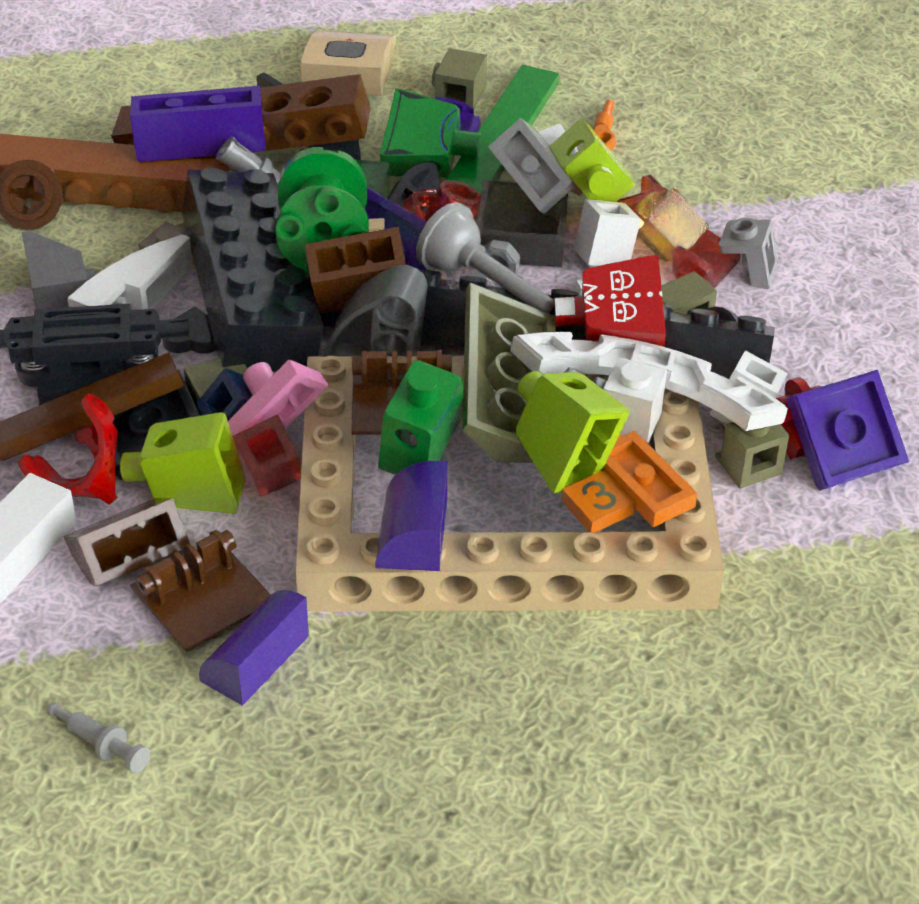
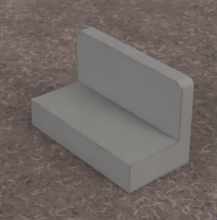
M519 118L488 146L542 213L545 214L570 191L579 197L583 194L580 188L562 169L544 138L522 118Z

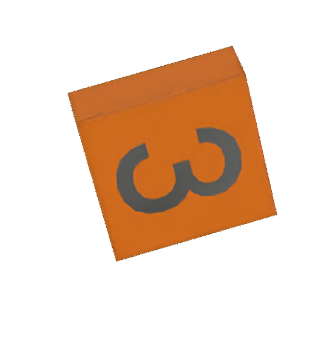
M606 469L562 489V503L588 532H598L634 514L635 501Z

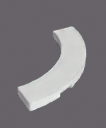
M544 332L513 336L510 351L529 369L540 371L543 374L563 373L568 367L578 370V373L610 376L618 357L667 369L665 389L687 396L712 408L732 420L745 431L782 424L788 410L780 401L749 381L737 377L735 382L711 372V363L659 345L609 335H601L599 342L572 340L573 335L571 332Z

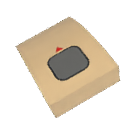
M316 30L310 36L300 62L301 82L361 74L366 94L381 95L383 85L387 83L396 36Z

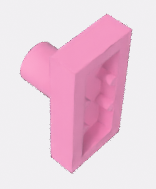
M288 360L275 374L269 364L264 362L250 366L245 371L243 379L253 396L228 421L234 442L264 451L328 387L322 374L292 360Z

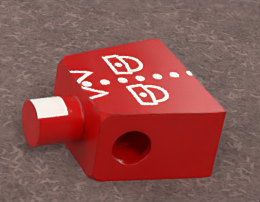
M650 255L585 269L582 272V296L555 298L556 327L584 325L586 341L599 342L601 335H609L665 347L666 330L659 255Z

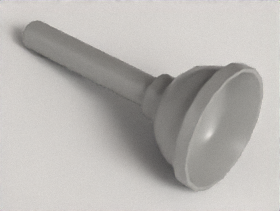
M458 202L450 203L436 211L428 220L416 246V258L424 268L448 272L464 267L469 270L476 269L527 305L546 313H550L553 310L555 302L551 297L485 253V247L480 244V230L468 207Z

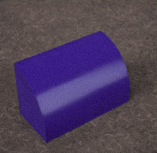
M424 461L410 465L398 472L390 481L385 495L375 568L440 571L448 502V461Z
M288 590L272 593L203 662L199 669L200 682L243 706L309 637L307 598L299 593Z

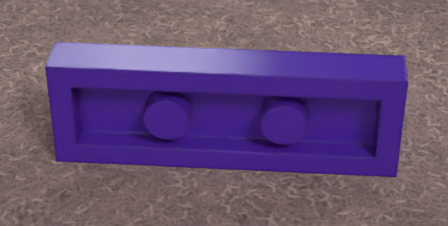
M260 86L131 96L130 119L136 157L139 162L216 156L222 145L231 136L251 152H262L265 150Z

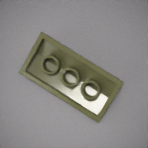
M470 283L466 288L463 431L496 462L533 463L516 434V426L527 404L526 400L518 392V384L532 370L510 350L513 336L556 332L555 316Z

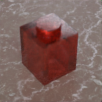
M278 414L232 436L260 497L280 490L301 479L302 463Z

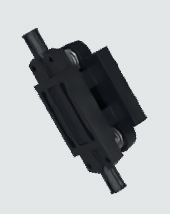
M130 304L34 309V316L11 317L4 329L0 330V349H6L11 363H15V370L20 382L29 387H37L39 405L158 357V346L161 343V339L190 338L188 317L160 320L155 309L131 310Z

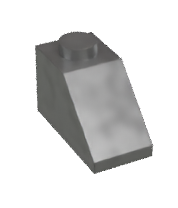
M32 231L22 232L36 309L69 307L67 298L86 281L95 276L94 268L85 269L81 251Z

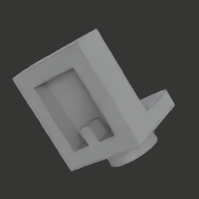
M752 218L729 220L719 242L720 252L723 254L742 253L743 271H749L751 286L770 289L778 265L771 220H754Z

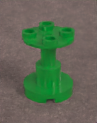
M312 147L300 151L288 160L284 165L278 183L280 213L276 220V240L283 255L293 265L303 269L305 273L310 275L305 244L369 232V219L365 211L367 205V181L357 161L349 154L339 150L336 153L331 150H323V147Z

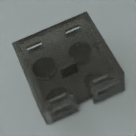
M483 180L476 223L480 230V244L485 246L492 240L511 243L520 255L519 264L562 267L568 194L544 214L537 209L517 182Z

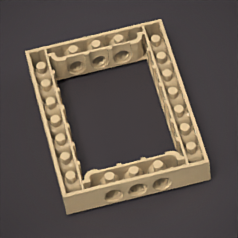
M352 356L308 357L307 367L319 371L328 387L305 409L296 585L297 593L307 598V612L718 609L724 566L698 401L664 389L662 413L648 442L697 492L695 508L660 524V531L444 533L440 571L375 568L380 533H352V519H354L353 483H355L354 449H356V435L351 434ZM387 356V363H392V356ZM397 356V363H407V356ZM412 356V362L417 361V356ZM452 356V373L462 378L464 392V356ZM583 374L591 381L598 377L607 382L609 378L608 375ZM463 417L458 425H463Z

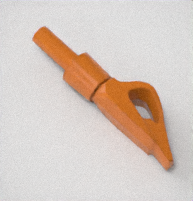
M606 100L602 112H599L596 116L593 130L612 151L617 142L614 133L610 130L614 122L612 112L615 103L613 100Z

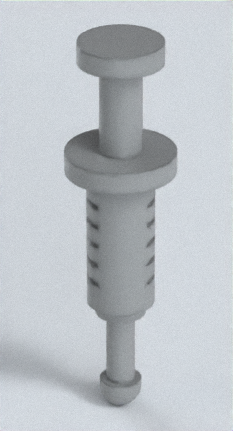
M55 702L47 706V713L50 716L55 715L65 721L69 732L94 746L96 756L100 759L109 761L116 754L125 759L126 769L135 774L141 772L147 766L151 756L149 748L142 744L134 747L126 744L127 734L120 726L111 725L105 727L81 712L70 714Z

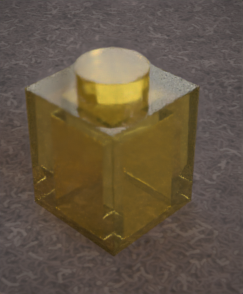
M676 188L661 194L653 191L636 207V210L639 212L638 216L641 219L637 235L655 255H659V259L663 262L683 257L710 227Z

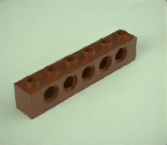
M361 74L260 88L265 136V150L262 152L365 139L371 108ZM131 105L122 106L111 134L112 140L116 144L135 145L130 119Z

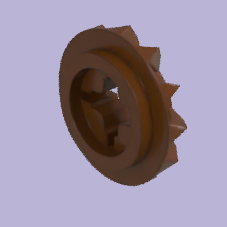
M20 160L10 164L1 172L0 214L7 222L21 229H39L57 219V213L64 204L62 198L63 184L54 173V169L36 160ZM31 182H33L34 191L41 193V196H45V200L32 201L29 208L26 206L27 199L21 197L20 194L14 193V189H27L30 187Z

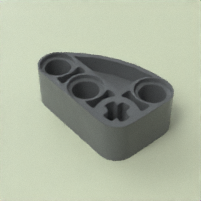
M397 265L376 274L363 283L350 295L343 305L323 357L362 355V350H367V352L387 351V356H392V350H397V356H407V350H412V356H417V351H420L428 288L427 279L424 274L412 266Z

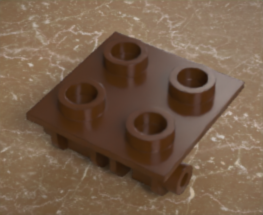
M362 350V355H352V435H381L385 410L412 364V350H407V363H397V350H392V363H387V351L367 352V350ZM442 350L417 351V360L452 373V355H442Z
M218 530L210 532L208 537L196 542L197 549L191 544L183 546V556L178 551H174L169 554L168 558L152 566L147 565L143 567L142 574L136 577V582L130 584L133 592L186 653L245 621L271 595L231 552L237 547L233 535L228 530L221 533Z

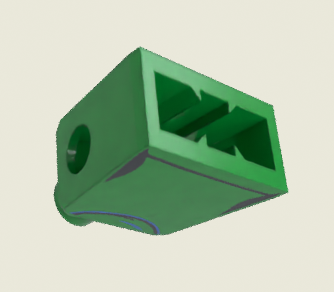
M396 88L380 151L382 176L403 177L414 166L433 162L436 164L439 177H448L452 171L455 155L472 158L479 157L482 135L477 132L460 130V110L456 105Z
M420 360L412 362L383 416L378 460L379 469L396 475L410 465L424 461L440 460L463 417L464 392L462 378ZM410 432L417 439L418 443L416 445H410Z

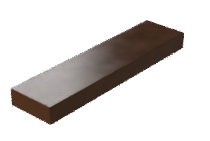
M170 352L0 421V461L8 460L92 425L91 419L81 404V399L87 394H92L101 399L114 416L182 388L184 384Z

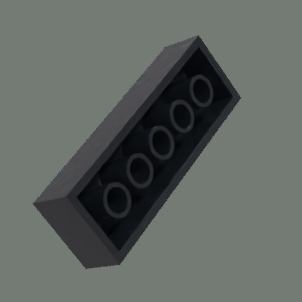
M217 168L187 171L182 217L187 236L190 237L191 252L218 358L220 357L222 367L245 364L248 369L256 363L264 362L269 364L273 372H277L288 360L307 367L308 357H318L324 326L307 273L293 265L283 255L276 240V220L280 213V208L278 205V185L274 173H266L261 170L229 172Z

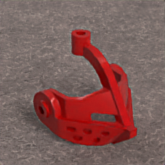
M87 394L81 399V404L93 424L74 433L76 441L80 444H86L95 458L94 464L87 474L76 479L62 478L39 455L33 457L25 454L18 461V466L25 476L32 473L71 490L72 497L101 499L110 505L118 498L115 488V456L118 430L112 423L114 416L109 407L98 397Z

